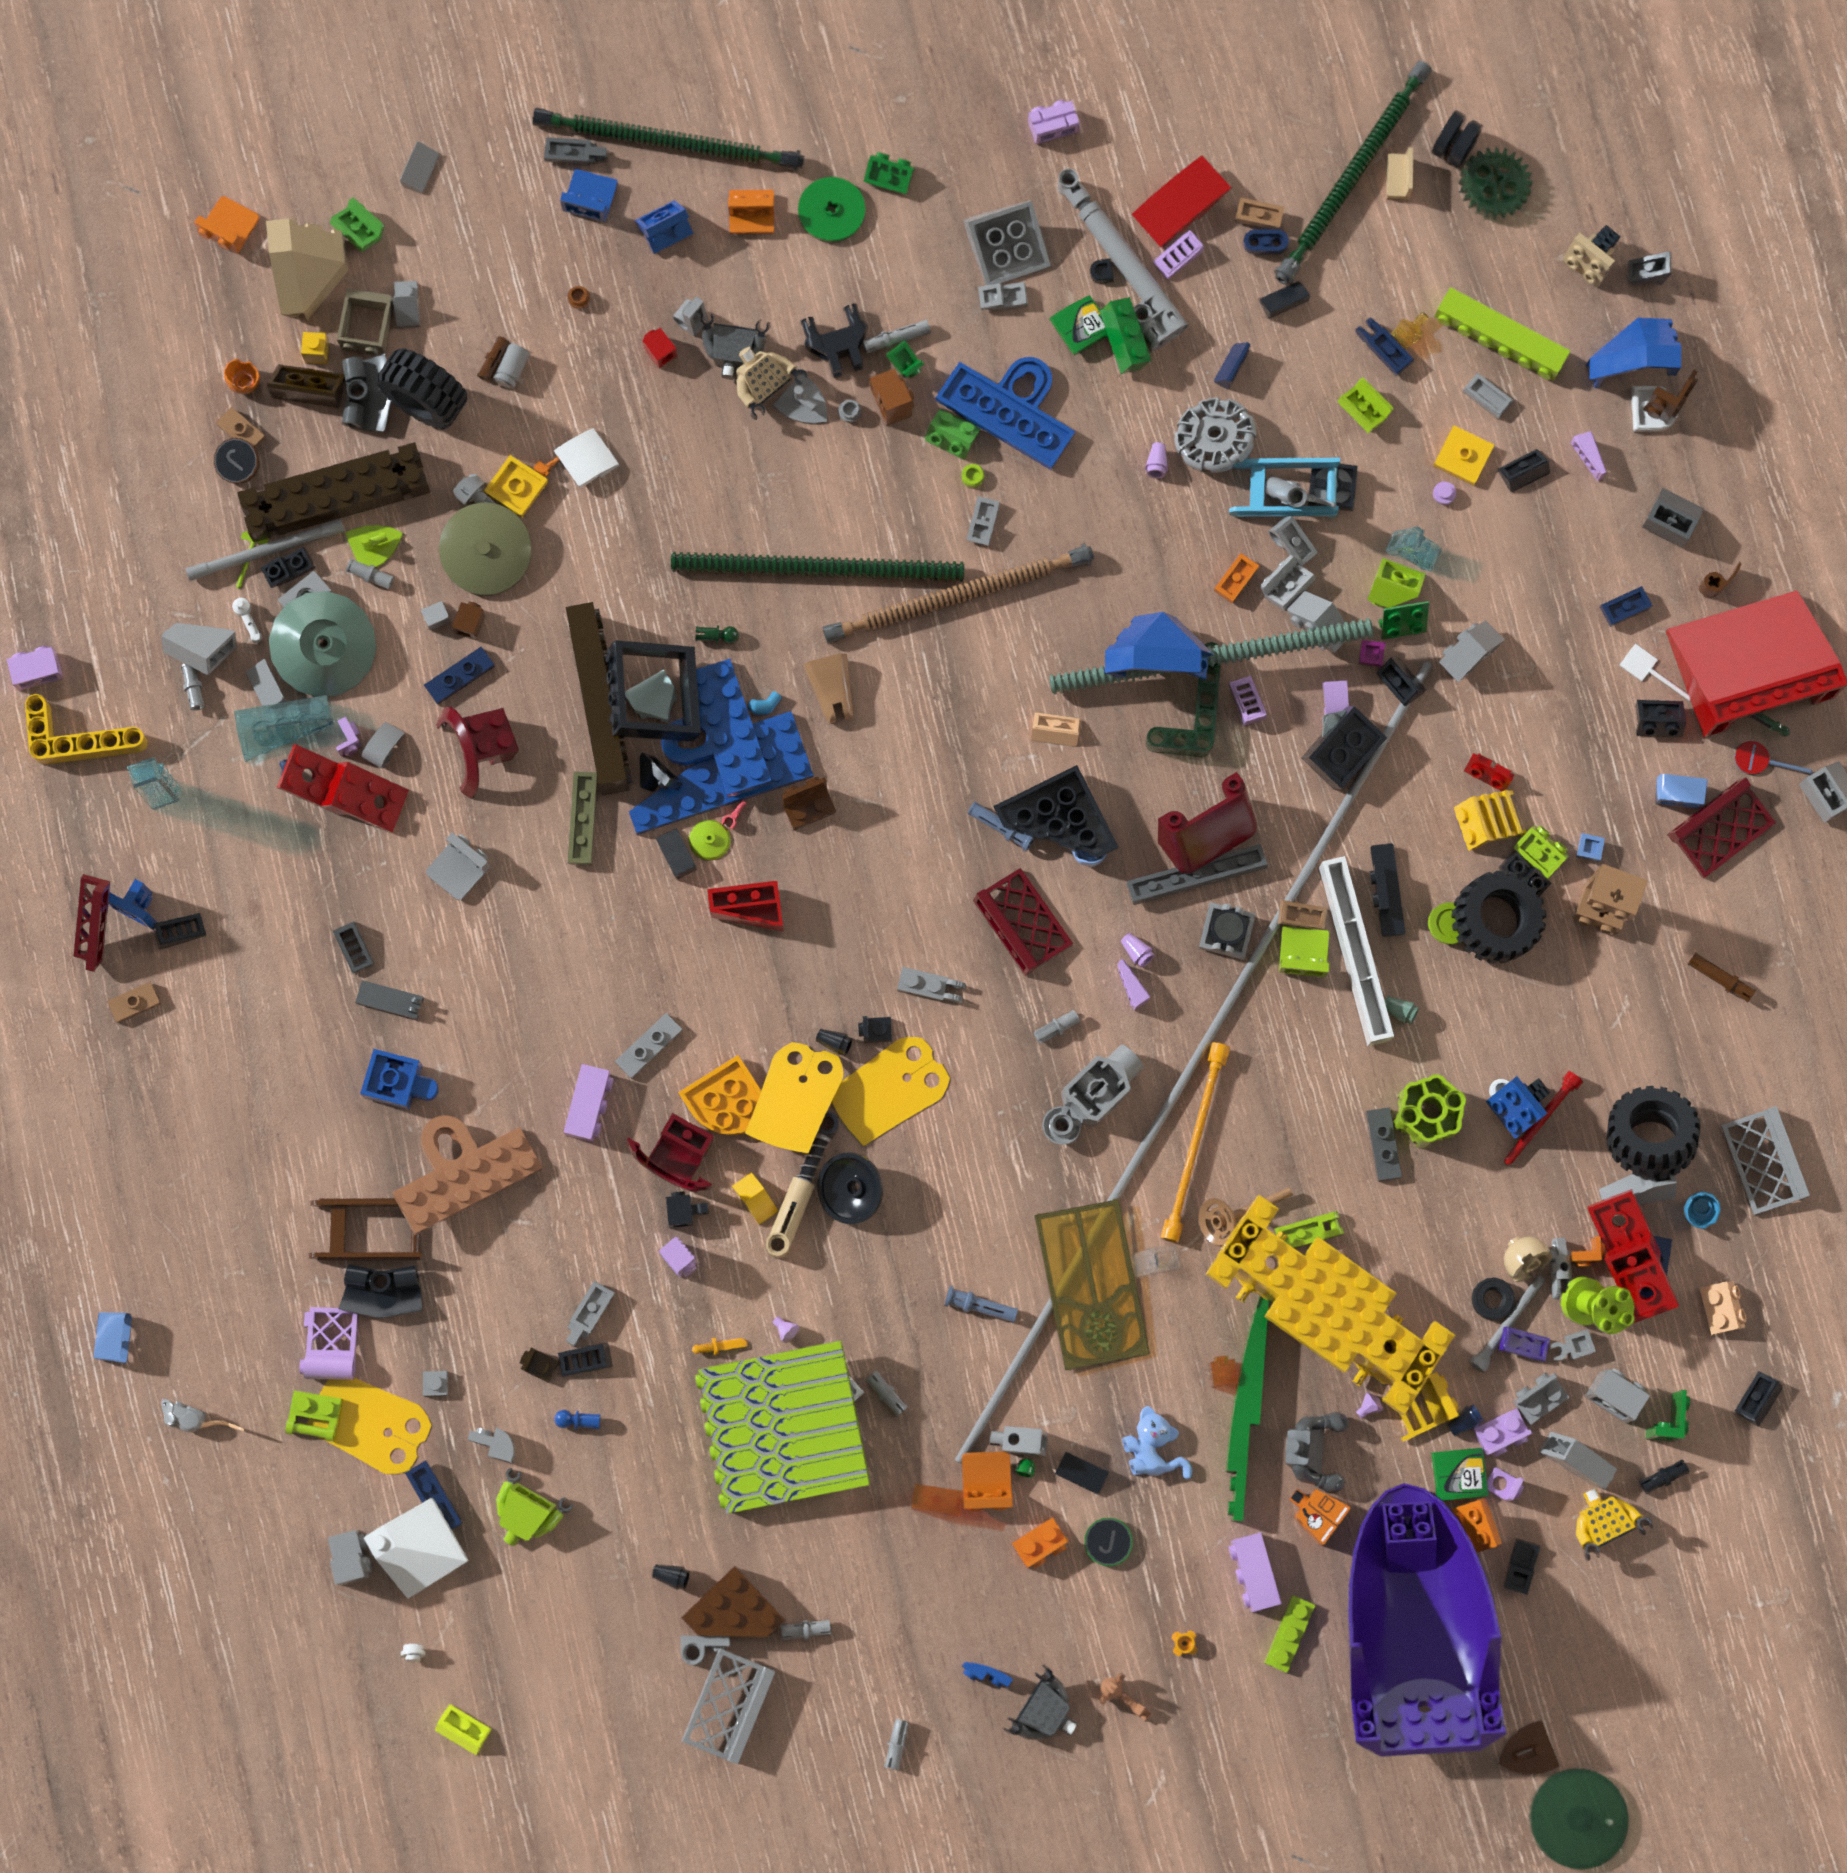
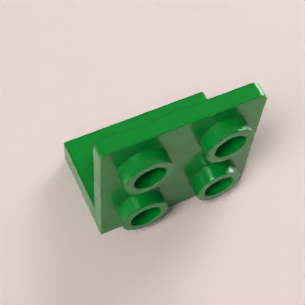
M1679 1390L1672 1393L1670 1423L1658 1422V1424H1653V1427L1646 1429L1645 1439L1675 1442L1685 1438L1689 1431L1686 1411L1690 1408V1396H1687V1390Z

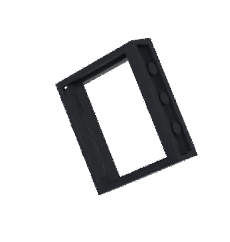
M615 640L607 648L608 655L606 657V662H609L607 683L610 684L608 704L612 710L609 723H612L613 736L693 742L701 733L695 647ZM623 655L679 659L683 725L627 721Z

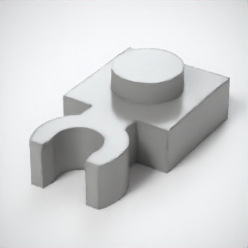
M1588 1329L1565 1336L1566 1344L1555 1342L1549 1346L1550 1349L1558 1347L1561 1350V1355L1555 1357L1554 1361L1564 1359L1567 1354H1570L1571 1360L1596 1352Z

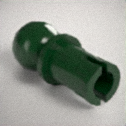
M717 625V628L696 626V633L705 634H696L695 641H716V644H718V640L722 639L726 644H734L739 639V631L733 626H727L723 630H719V625Z

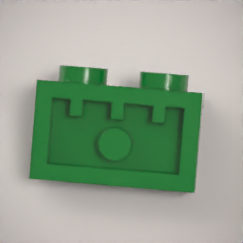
M882 152L870 155L863 182L907 194L912 174L916 168L911 166V161L898 158L897 162L889 159L890 155Z

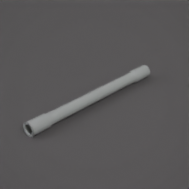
M341 519L321 524L313 529L185 569L189 580L193 581L223 569L345 531Z

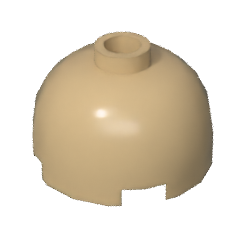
M1533 1236L1512 1239L1508 1243L1509 1247L1506 1249L1503 1258L1504 1266L1509 1276L1515 1282H1523L1532 1278L1530 1273L1538 1267L1543 1270L1550 1263L1553 1255L1543 1241Z

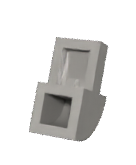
M477 1428L476 1432L470 1430L467 1440L489 1446V1457L514 1463L516 1456L515 1444L506 1432L496 1428L492 1437L490 1436L491 1431Z

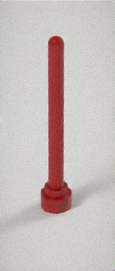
M1571 1071L1565 1074L1562 1078L1564 1081L1561 1083L1563 1086L1544 1108L1547 1114L1528 1128L1505 1157V1164H1513L1569 1092L1579 1089L1583 1084V1080Z

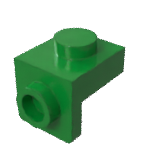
M906 341L901 342L886 354L902 377L909 376L912 378L921 371L920 367L925 364L923 360H919Z

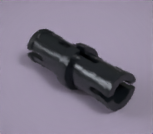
M1681 1459L1666 1468L1661 1467L1657 1469L1658 1472L1640 1480L1639 1483L1647 1495L1664 1485L1666 1487L1671 1485V1482L1688 1474L1689 1469L1684 1460Z

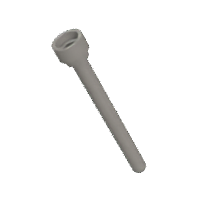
M1537 1276L1483 1351L1474 1354L1469 1360V1364L1481 1373L1486 1372L1490 1366V1356L1501 1342L1503 1328H1511L1543 1285L1544 1278L1542 1276Z

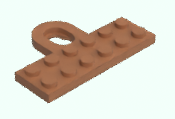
M443 1115L431 1119L425 1125L421 1135L422 1149L434 1171L393 1191L392 1194L414 1235H417L541 1171L543 1167L520 1127L477 1148L463 1122L453 1116ZM441 1134L450 1135L452 1140L457 1141L461 1145L462 1154L459 1158L447 1160L442 1157L439 1152L440 1145L438 1143V1137Z

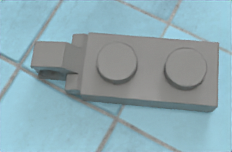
M596 1281L592 1283L569 1321L570 1324L567 1328L571 1330V1333L566 1339L568 1344L575 1347L581 1337L587 1339L614 1297L615 1293Z

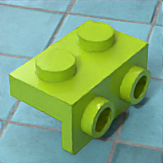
M1363 377L1337 401L1368 434L1385 422L1394 410Z

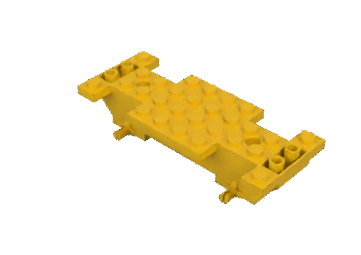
M1258 1195L1217 1254L1216 1259L1205 1275L1223 1288H1227L1233 1278H1236L1243 1286L1235 1297L1241 1303L1245 1302L1250 1292L1260 1295L1267 1301H1272L1273 1304L1264 1316L1342 1373L1347 1371L1352 1362L1355 1363L1359 1372L1352 1382L1357 1386L1361 1387L1367 1376L1374 1377L1383 1384L1391 1385L1392 1387L1383 1399V1402L1399 1414L1405 1415L1455 1334L1434 1321L1421 1340L1400 1325L1404 1320L1402 1317L1399 1318L1400 1316L1395 1314L1392 1319L1384 1313L1396 1292L1319 1237L1315 1238L1306 1254L1303 1255L1285 1242L1286 1234L1283 1235V1232L1278 1231V1234L1275 1235L1266 1229L1279 1208L1261 1195ZM1267 1257H1270L1274 1260V1269H1270L1267 1267ZM1386 1341L1392 1345V1352L1390 1354L1384 1349Z

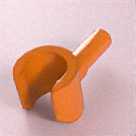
M557 456L547 464L538 461L534 466V471L546 477L550 469L561 460Z

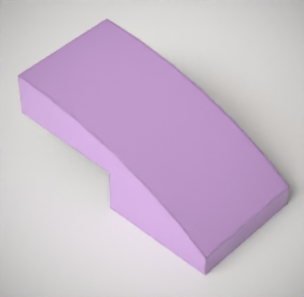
M1347 681L1323 683L1324 715L1343 711L1346 707H1349Z

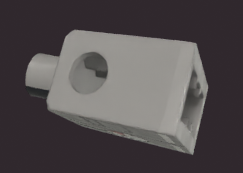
M1005 1426L1004 1432H991L990 1445L1001 1446L1002 1451L1012 1454L1046 1457L1048 1433L1042 1429ZM1015 1437H1019L1018 1444H1013Z

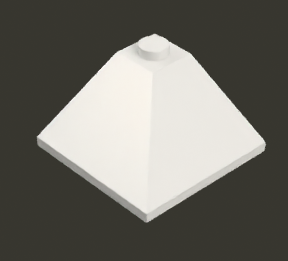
M433 1498L428 1499L364 1537L375 1559L407 1599L469 1561Z

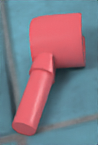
M741 800L731 815L723 817L722 824L724 825L726 820L731 818L733 819V824L729 829H734L737 826L736 819L746 805V802Z

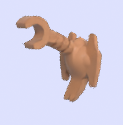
M1119 1673L1116 1678L1108 1677L1102 1681L1101 1692L1103 1696L1100 1698V1703L1103 1706L1110 1699L1118 1698L1137 1716L1147 1722L1152 1714L1142 1705L1133 1701L1125 1692H1122V1681L1126 1675Z

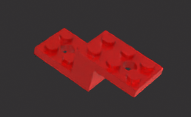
M297 744L293 745L277 785L278 789L336 815H351L389 833H393L409 791L405 787L350 762L337 763ZM305 769H309L312 772V779L309 782H306L302 777ZM378 795L384 801L380 809L374 804V799Z
M1627 1190L1589 1205L1587 1209L1602 1243L1605 1245V1261L1618 1287L1630 1292L1633 1299V1323L1679 1307V1302L1660 1263V1249L1633 1190ZM1617 1214L1623 1215L1626 1218V1223L1618 1226L1614 1224L1612 1218ZM1650 1287L1654 1295L1650 1298H1645L1640 1294V1289Z

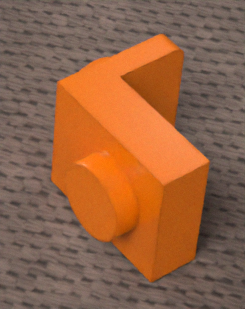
M1600 1236L1591 1239L1592 1251L1571 1252V1263H1576V1267H1590V1263L1601 1261L1602 1256H1605V1245L1601 1242Z

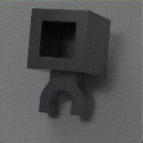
M684 1191L673 1192L671 1197H666L669 1228L694 1226V1215L709 1214L708 1203L692 1205L690 1195H685Z

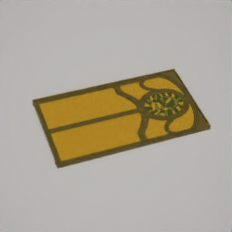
M1119 1199L1034 1215L1065 1370L1071 1371L1075 1368L1150 1354Z

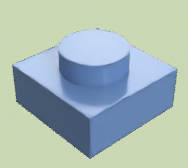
M1582 833L1576 857L1600 862L1605 838Z

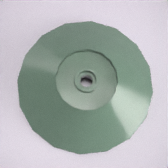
M328 591L306 593L287 603L274 619L269 637L271 660L281 678L297 691L316 697L340 695L357 686L370 671L376 652L374 628L364 610L348 597ZM320 639L327 640L328 644L326 647L319 646L318 642Z

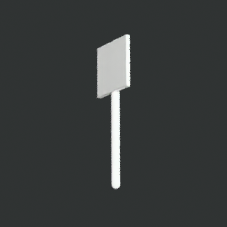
M1637 644L1632 647L1619 665L1640 681H1643L1648 672L1690 701L1689 695L1652 669L1658 659Z

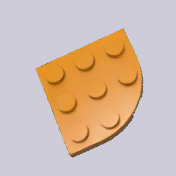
M739 1055L679 1091L678 1094L692 1116L703 1127L718 1134L739 1135L747 1130L760 1097L761 1089Z

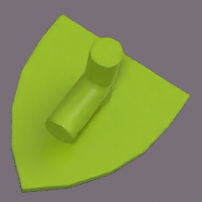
M366 525L345 532V535L356 561L368 566L378 567L392 556L400 543L403 533L387 526Z

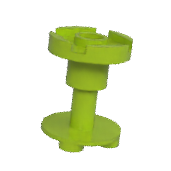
M1577 1277L1569 1282L1567 1285L1569 1288L1566 1293L1562 1294L1561 1308L1563 1314L1574 1323L1584 1326L1594 1323L1602 1332L1617 1334L1627 1326H1631L1634 1322L1633 1299L1630 1292L1621 1287L1610 1286L1604 1289L1594 1279Z

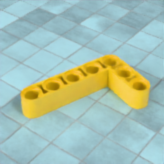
M39 694L30 695L25 701L29 752L42 765L140 753L148 746L147 737L137 727L54 737L50 704ZM43 703L42 709L33 711L36 704ZM45 725L42 733H35L38 726ZM134 736H140L138 743L130 744ZM117 739L116 745L107 747L109 740ZM87 742H94L90 750H84ZM69 744V751L61 753V748ZM46 747V754H44L43 756H38V751L41 748Z

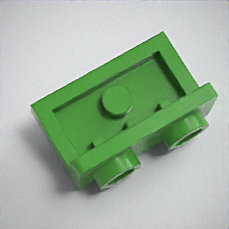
M354 197L349 199L347 208L332 216L330 224L335 229L342 231L343 236L361 252L379 242L384 230V225Z
M940 409L929 425L925 441L964 460L968 455L970 447L978 437L981 428Z

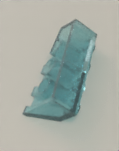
M327 695L234 711L237 734L245 762L252 760L253 757L262 753L273 751L272 749L281 745L290 744L302 736L311 735L334 725L331 702Z
M155 757L127 766L134 789L152 810L180 801L178 793H181L177 780H174L173 775L169 773L167 768L165 769L164 764L159 763Z

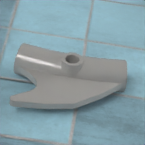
M1271 477L1265 483V493L1267 496L1282 501L1281 503L1301 507L1306 501H1311L1335 508L1337 504L1307 494L1300 487V483Z

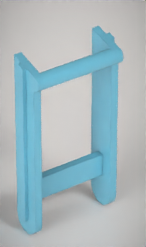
M1247 458L1242 463L1237 462L1233 465V468L1251 469L1250 507H1231L1229 515L1235 517L1326 516L1334 518L1337 516L1339 506L1335 508L1330 506H1264L1265 469L1328 468L1327 500L1336 503L1337 467L1340 464V458Z

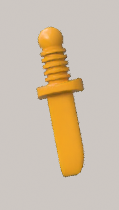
M715 1337L712 1338V1343L710 1342V1344L694 1345L692 1351L694 1354L713 1351L714 1356L719 1355L718 1351L748 1347V1344L743 1338L717 1341Z

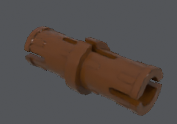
M502 336L497 337L491 351L485 355L486 360L477 374L478 378L488 383L491 381L509 344H511L509 340Z

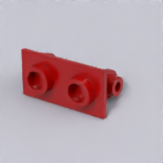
M1473 753L1464 772L1501 792L1507 790L1514 777V774L1511 773L1512 770L1499 764L1492 768L1490 767L1493 762L1492 760L1480 753L1478 755Z

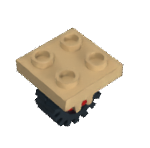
M1607 225L1597 235L1593 233L1589 239L1579 233L1574 238L1562 260L1569 268L1581 274L1588 283L1598 287L1615 262L1611 256L1615 251L1613 248L1621 236Z

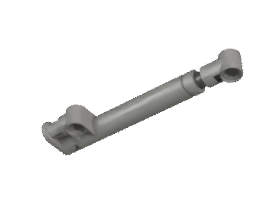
M1073 169L1062 170L1058 177L1059 193L1066 196L1075 209L1080 210L1078 215L1142 300L1134 307L1136 315L1142 314L1146 316L1145 320L1138 319L1142 334L1151 343L1150 349L1152 351L1159 349L1187 329L1188 323L1105 212L1101 210L1099 204L1096 201L1091 202V196L1079 181L1077 172ZM1070 180L1073 182V184L1066 185L1063 183V181Z

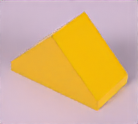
M752 1172L732 1186L759 1225L779 1212Z

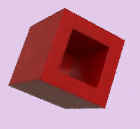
M661 327L645 334L644 339H642L643 348L658 368H661L677 357L676 347Z

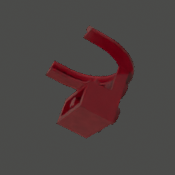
M449 706L445 707L439 715L436 724L437 728L439 729L442 724L444 727L449 724L459 739L465 761V778L460 786V791L472 799L479 787L478 763L489 760L490 764L494 765L510 761L519 751L504 708L462 718L457 710Z
M672 1113L649 1157L641 1150V1144L627 1138V1145L634 1159L656 1176L691 1192L709 1191L711 1189L712 1183L699 1177L698 1181L691 1180L710 1149L714 1135Z

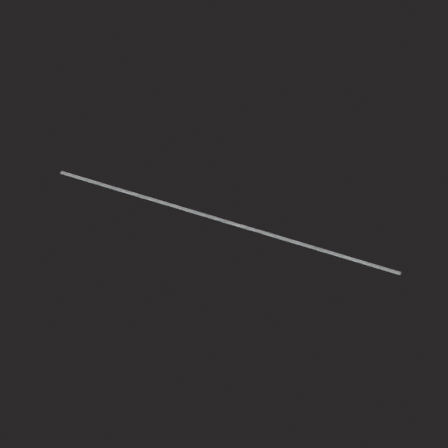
M1427 661L1424 662L1416 675L1421 684H1423L1433 667ZM1402 703L1399 704L1383 731L1387 739L1363 765L1287 894L1286 901L1294 902L1410 704L1407 706H1403ZM1279 910L1107 1201L1119 1200L1280 927L1281 924H1278ZM1114 1206L1104 1207L1085 1237L1088 1251L1114 1209ZM1081 1246L1054 1290L1056 1298L1062 1297L1084 1260ZM1051 1298L1048 1300L956 1456L955 1461L962 1464V1455L964 1453L971 1452L1053 1312Z

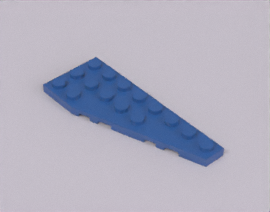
M792 711L752 724L772 784L727 798L714 757L697 762L677 776L683 782L679 790L660 788L629 811L636 834L648 832L813 778Z

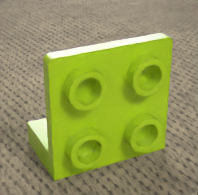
M1284 926L1281 937L1279 973L1326 977L1329 972V963H1327L1329 931Z

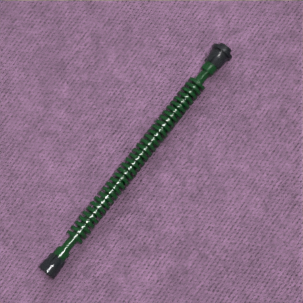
M535 107L533 113V126L572 127V132L574 133L578 129L580 134L584 132L586 135L589 133V135L593 136L595 132V136L599 137L601 132V137L603 138L606 135V138L610 139L612 135V139L616 140L618 135V140L623 138L624 141H628L629 138V142H633L635 138V143L640 141L641 144H645L646 141V145H650L652 141V146L657 144L658 147H662L663 144V148H667L669 144V149H673L675 145V150H679L680 147V150L684 151L686 147V152H690L692 148V153H696L697 150V153L701 154L703 150V155H707L709 151V156H713L714 153V156L718 157L720 153L721 158H724L726 154V159H730L732 155V160H735L737 156L738 161H741L743 157L744 162H747L749 158L750 163L754 159L756 164L759 163L760 159L794 170L795 173L798 172V169H803L805 156L801 155V150L796 152L775 150L767 152L761 151V146L757 145L755 150V145L751 144L749 148L748 143L744 147V143L740 142L738 147V142L734 141L732 146V141L730 140L727 144V140L723 139L721 144V139L717 138L715 143V138H711L710 141V137L707 136L705 141L704 136L701 135L698 140V135L693 137L692 134H688L687 138V133H683L681 137V132L676 134L675 131H671L670 134V130H666L664 134V129L659 131L658 128H654L653 131V127H649L647 131V126L642 128L641 125H637L636 128V125L632 124L630 128V123L624 125V122L619 124L618 121H615L613 125V120H609L607 124V119L602 121L601 118H598L596 121V118L592 117L590 121L589 116L585 118V116L581 115L579 118L578 114H575L574 118L562 117V114Z

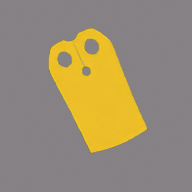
M904 1037L896 1040L861 1068L841 1081L832 1099V1104L843 1123L863 1146L904 1120L936 1103L944 1095L950 1077L944 1066L933 1060V1050L923 1038ZM916 1046L921 1050V1057L917 1061H911L907 1058L906 1051L909 1047ZM905 1073L911 1075V1080L905 1082L902 1078ZM928 1073L938 1075L939 1084L936 1087H928L925 1084L924 1078Z
M795 1042L781 1048L771 1061L760 1097L745 1134L779 1148L809 1153L823 1118L843 1079V1068L839 1056L824 1050L822 1052H814L809 1048V1045ZM799 1052L802 1055V1061L797 1065L790 1064L787 1060L789 1053ZM820 1062H830L833 1066L832 1071L829 1074H821L818 1071ZM805 1075L808 1080L805 1083H801L799 1077Z
M356 1378L354 1380L328 1379L319 1395L341 1398L343 1400L335 1439L333 1442H326L384 1474H400L409 1471L418 1457L416 1454L418 1445L426 1441L431 1428L429 1418L421 1406ZM309 1418L306 1425L328 1428L329 1422ZM411 1418L419 1420L421 1425L420 1430L415 1434H411L405 1429L406 1422ZM386 1428L392 1430L390 1437L384 1436L383 1432ZM396 1448L402 1449L406 1455L405 1460L400 1464H395L390 1459L391 1452Z

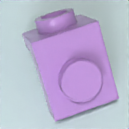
M344 717L338 720V723L348 741L337 746L336 749L340 756H350L361 747L356 737L360 732L354 721L349 723L347 718Z

